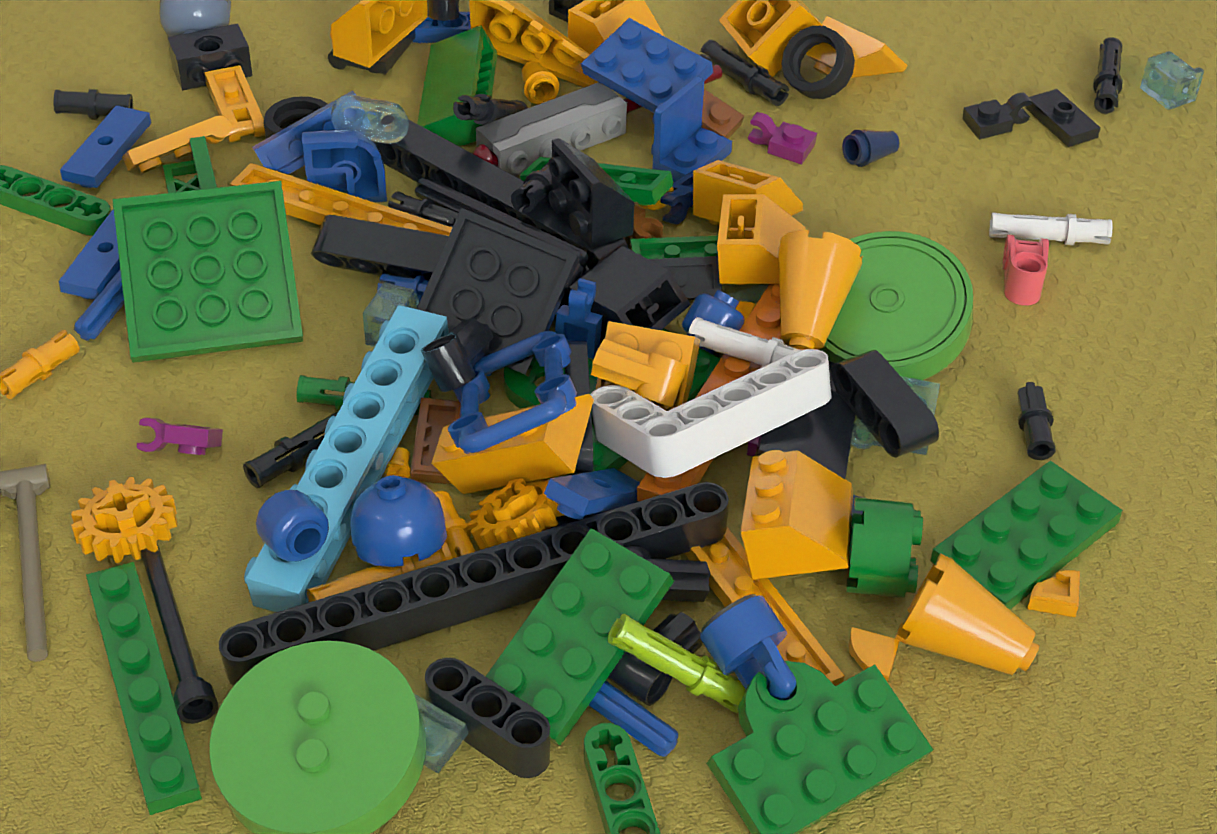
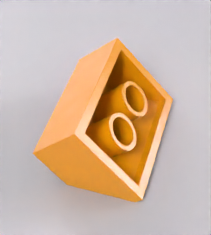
M360 0L331 24L330 36L333 45V56L370 68L428 18L427 0Z
M590 394L576 396L577 404L570 411L561 414L548 423L477 453L466 454L461 448H457L447 430L450 425L444 426L431 464L462 494L507 486L509 481L523 478L525 482L572 474L576 468L594 399ZM535 406L484 416L489 427Z
M771 450L760 456H753L741 525V535L752 579L848 568L853 504L852 483L798 450L789 452Z

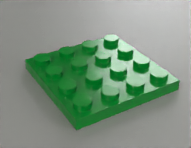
M281 181L112 199L132 363L303 342Z

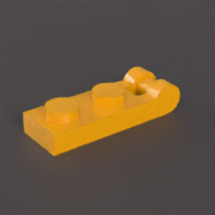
M241 66L204 72L206 85L218 114L226 117L231 122L232 128L227 136L228 142L240 141L241 136L251 134L254 137L264 136V119Z
M214 116L131 149L122 156V159L128 171L139 167L141 173L147 172L163 164L160 158L174 153L176 159L191 154L190 138L205 136L206 142L209 144L220 143L230 134L231 122L224 116Z

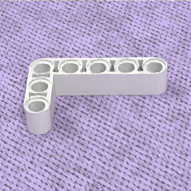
M816 349L794 352L669 411L662 409L626 387L620 385L600 387L590 394L594 399L591 411L595 437L600 443L653 476L666 478L682 474L828 403L831 399L828 355Z

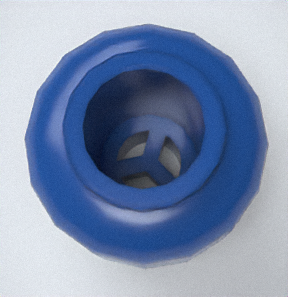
M717 290L714 296L701 293L695 298L682 322V328L688 333L693 320L699 317L703 320L739 331L744 324V316L736 310L739 301L720 290ZM699 346L701 349L709 352L712 355H714L716 352L714 350Z
M284 490L275 493L262 505L256 519L257 533L263 542L277 557L288 562H299L313 556L325 543L329 532L328 519L322 509L308 495L298 490Z

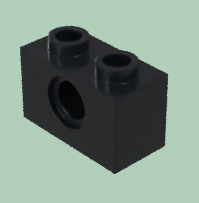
M238 23L167 37L172 68L182 91L207 86L204 73L207 71L240 65L245 77L253 76L249 46Z

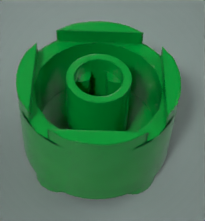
M855 497L854 508L856 511H862V514L853 513L848 565L850 568L849 578H847L846 592L905 598L906 592L916 593L918 564H916V557H911L912 545H921L923 532L921 511L914 510L913 503Z

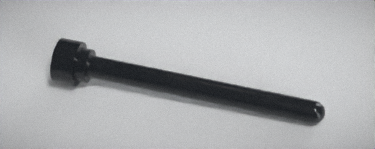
M159 546L156 552L149 551L148 549L141 550L145 570L179 681L173 696L179 719L185 723L195 724L206 721L218 709V701L213 686L198 675Z

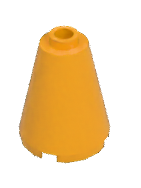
M809 230L792 231L781 237L778 247L781 339L790 347L799 350H819L824 347L862 266L863 256L860 257L861 249L857 244L837 234L823 231L822 239L808 237Z
M941 553L938 556L936 565H932L907 610L910 613L904 624L900 623L895 634V638L904 644L1009 675H1013L1018 668L1027 671L1040 645L1033 642L1036 634L1033 629L953 559Z

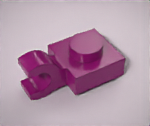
M757 112L750 120L751 125L757 126L761 130L753 128L748 135V140L754 144L767 145V153L802 165L815 146L817 133L804 129L799 125L782 122L780 127H777L771 117Z
M143 418L139 421V425L150 426L155 431L153 442L137 443V449L144 452L159 451L168 443L179 444V453L205 455L206 448L221 447L223 429L167 423L158 418Z

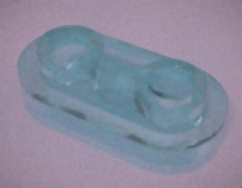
M345 95L337 99L331 108V119L336 130L360 132L371 141L382 143L398 142L406 135L409 128V121L404 109L394 102L356 95ZM347 109H355L357 111L356 115L352 118L344 117L343 113ZM391 115L394 117V121L391 124L381 123L384 116Z

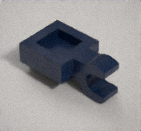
M693 171L673 183L674 191L667 192L661 197V203L671 206L669 213L663 216V221L680 224L685 219L689 207L693 208Z

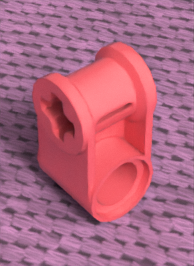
M1007 234L1002 269L1004 270V293L1009 301L1018 305H1033L1040 300L1048 267V239L1041 238L1039 242L1017 240L1014 235Z

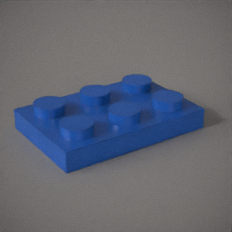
M628 18L581 63L585 75L653 113L660 104L666 102L682 86L687 85L695 77L698 76L706 80L713 73L711 61L631 18Z

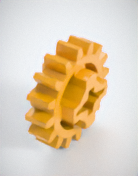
M129 477L124 485L111 480L109 481V487L104 491L94 487L92 489L94 497L92 499L80 498L78 500L80 510H75L71 513L73 519L71 526L76 543L81 545L82 552L85 555L94 552L97 561H102L108 555H113L115 563H120L124 555H132L135 560L141 558V550L148 549L152 552L158 550L157 540L169 541L172 538L170 529L176 528L178 525L173 496L167 494L166 486L164 485L154 488L152 479L149 478L140 485L135 483L134 477Z
M523 478L509 481L506 487L493 491L483 501H480L478 504L481 509L471 512L469 516L472 520L467 523L479 549L489 548L557 526L556 517L564 514L557 510L558 503L547 498V495L544 494L550 479L546 478L531 482H525Z

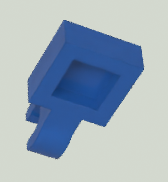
M580 278L577 291L573 289L570 291L569 306L562 305L556 313L555 333L564 334L567 341H587L588 358L594 359L597 349L600 347L603 315L591 312L596 294V282Z

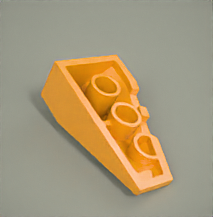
M469 0L471 29L482 25L496 49L497 55L524 65L530 61H537L556 77L584 88L598 83V81L585 75L582 70L581 63L590 54L523 4L513 0Z

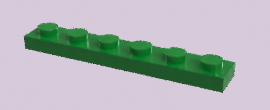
M134 562L86 574L149 815L201 800L198 781Z

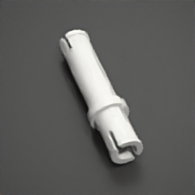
M991 213L992 220H990L989 226L990 238H1004L1008 234L1014 235L1016 239L1041 240L1043 238L1064 241V245H1074L1075 242L1109 245L1111 242L1109 237H1112V219L1076 218V214H1067L1066 217H1045Z
M699 317L693 320L688 332L700 339L699 346L750 361L762 367L800 351L799 349L784 345L782 339L772 337V340H767L703 320Z

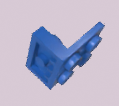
M698 76L687 85L682 86L666 102L660 104L653 115L652 169L671 171L673 182H676L691 171L716 160H724L731 154L732 140L701 127L705 80Z

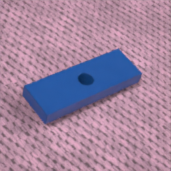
M115 106L60 169L62 181L80 184L85 188H98L119 163L122 156L129 151L150 126V113Z
M114 209L58 281L62 293L80 296L84 299H96L120 270Z
M615 468L551 478L544 494L547 495V498L558 503L557 510L570 518L581 520L585 515L600 514L639 502L637 501V487L640 482Z

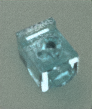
M1168 51L1148 58L1140 88L1166 109L1170 110L1196 101L1204 70L1200 67L1192 68L1174 53Z
M386 282L382 284L363 312L366 345L376 346L382 324L385 320L390 321L398 305L417 309L419 298L415 290Z

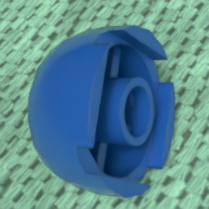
M392 475L380 479L358 496L350 513L351 538L353 545L356 547L357 555L361 560L375 566H403V557L418 554L419 561L424 560L442 548L447 538L444 511L439 498L425 484L409 478Z

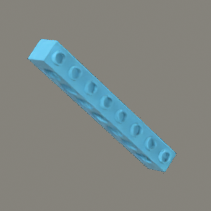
M398 305L390 321L385 320L382 324L379 340L373 351H368L365 354L355 383H350L346 388L343 405L337 415L331 416L328 420L320 446L309 454L301 480L298 485L294 484L290 488V490H298L308 495L322 509L329 524L327 539L317 553L299 562H288L277 557L264 544L259 555L251 558L244 575V581L248 586L253 606L273 612H280L308 603L307 589L326 583L351 536L350 513L355 501L364 490L381 479L388 462L391 460L421 402V398L424 397L434 378L421 350L432 341L449 334L446 316Z

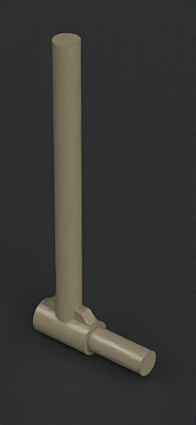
M46 464L0 471V494L2 493L3 496L12 500L16 499L27 657L34 662L42 661L48 656L36 495H41L46 489L51 488Z

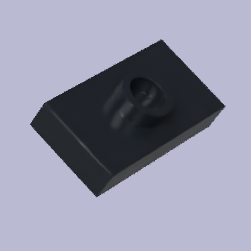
M1058 89L1029 97L1032 100V105L1025 108L1068 147L1098 138L1101 127Z

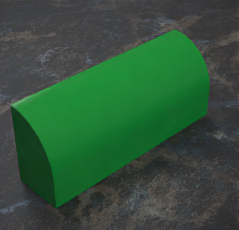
M482 25L431 44L417 124L457 146L475 142L476 128L482 125L473 122L474 120L466 121L457 118L453 110L454 102H463L458 99L462 95L474 97L478 94H486L492 97L497 51Z

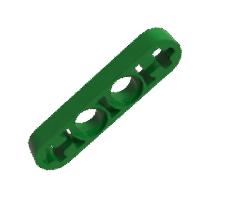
M0 165V204L89 236L95 234L111 212L110 205L103 199L9 166ZM28 193H37L31 196H23ZM60 204H69V205L64 206V207H57V208L54 207V206H57V205H60Z
M601 723L593 726L584 738V763L605 833L619 834L628 827H638L647 834H661L627 732L620 726L612 723ZM608 744L609 749L615 751L613 766L607 768V757L605 751L599 748L601 745ZM622 783L631 787L634 795L627 800L617 801L610 798L605 791L613 784Z

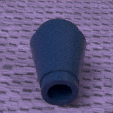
M854 130L844 138L842 151L844 158L849 164L864 167L891 153L897 152L900 142L898 135L894 131Z

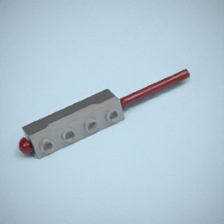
M719 65L713 66V73L704 81V84L722 78L723 74ZM598 82L498 119L490 124L477 127V147L473 150L472 154L513 176H517L539 157L552 158V140L560 138L581 151L625 134L626 115L629 112L642 108V106L628 98L622 99L618 97L612 89Z

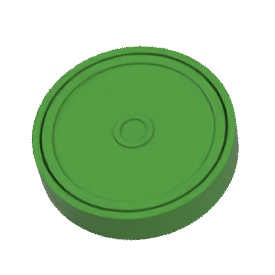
M884 231L864 234L850 239L861 249L860 257L863 256L862 266L824 347L819 350L825 352L828 355V361L834 363L871 350H877L907 384L922 381L943 370L957 358L965 347L973 324V288L963 264L941 244L912 233Z
M316 641L296 645L279 651L255 665L227 694L214 720L210 738V762L215 781L237 819L253 834H371L389 821L406 803L420 778L426 755V732L423 718L412 688L396 666L379 653L357 644L341 641Z

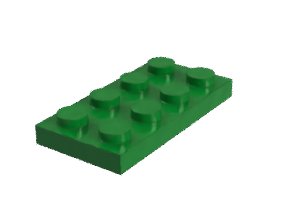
M1050 460L934 547L930 561L936 565L940 553L953 559L1007 608L1012 609L1032 592V589L1038 582H1043L1052 577L1117 525L1123 510Z
M591 528L486 677L542 713L550 724V740L561 746L626 652L608 643V635L617 618L620 619L622 614H626L644 626L673 584L674 580L671 574Z

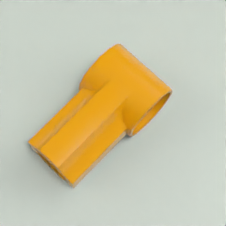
M603 339L600 347L597 349L591 375L636 391L635 393L646 399L673 408L688 365L650 352L648 355L634 350L632 347Z

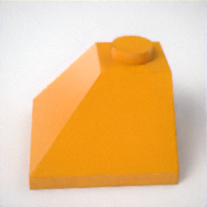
M828 16L823 21V26L836 31L847 41L853 50L855 64L851 78L904 72L908 66L885 43ZM820 43L813 46L806 52V55L816 62L813 68L827 76L835 65L837 53L832 45Z

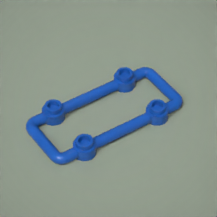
M553 331L540 332L481 358L473 366L476 376L470 382L453 390L457 399L461 402L460 418L454 421L447 430L457 448H461L466 454L483 451L548 423L576 406L575 397L577 391L570 376L563 374V368L571 362L569 355L572 352L564 334H556ZM534 354L539 365L544 367L545 382L541 383L534 391L540 405L488 427L483 414L479 412V404L485 402L490 397L488 392L490 384L486 375Z

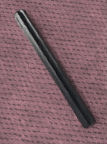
M422 177L417 181V187L414 192L418 198L422 200L429 198L437 206L457 213L460 212L461 208L573 253L580 258L578 263L583 267V270L586 268L585 263L589 259L586 251L435 180Z

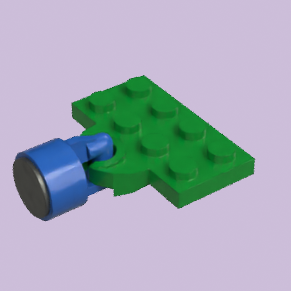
M751 594L738 599L716 613L702 627L700 639L724 675L735 673L746 689L738 705L739 724L746 737L711 756L706 764L751 834H798L924 759L934 750L875 664L835 686L821 671L805 663L784 661L777 645L786 637L787 631L762 595L756 596Z

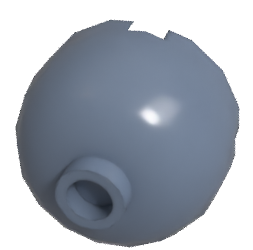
M160 0V23L168 37L227 26L230 22L231 1Z

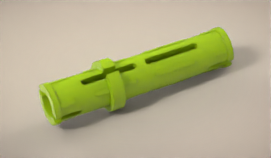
M622 614L620 619L617 618L608 635L609 644L623 651L625 650L639 660L679 680V682L686 685V690L695 696L702 694L720 703L730 711L738 713V705L746 689L737 677L730 674L724 675L711 657L707 655L700 657L689 652L677 643L641 625L626 614Z

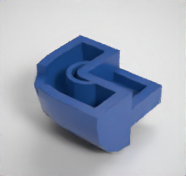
M348 130L302 132L307 181L371 202H387L385 167L381 154L373 141L360 132Z

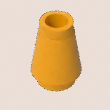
M527 62L522 68L526 98L531 103L538 105L555 99L559 91L557 77L539 62Z

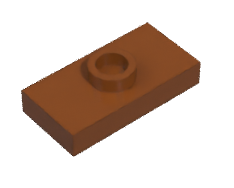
M421 398L410 472L412 480L452 484L431 463L443 427L451 425L460 418L461 402Z

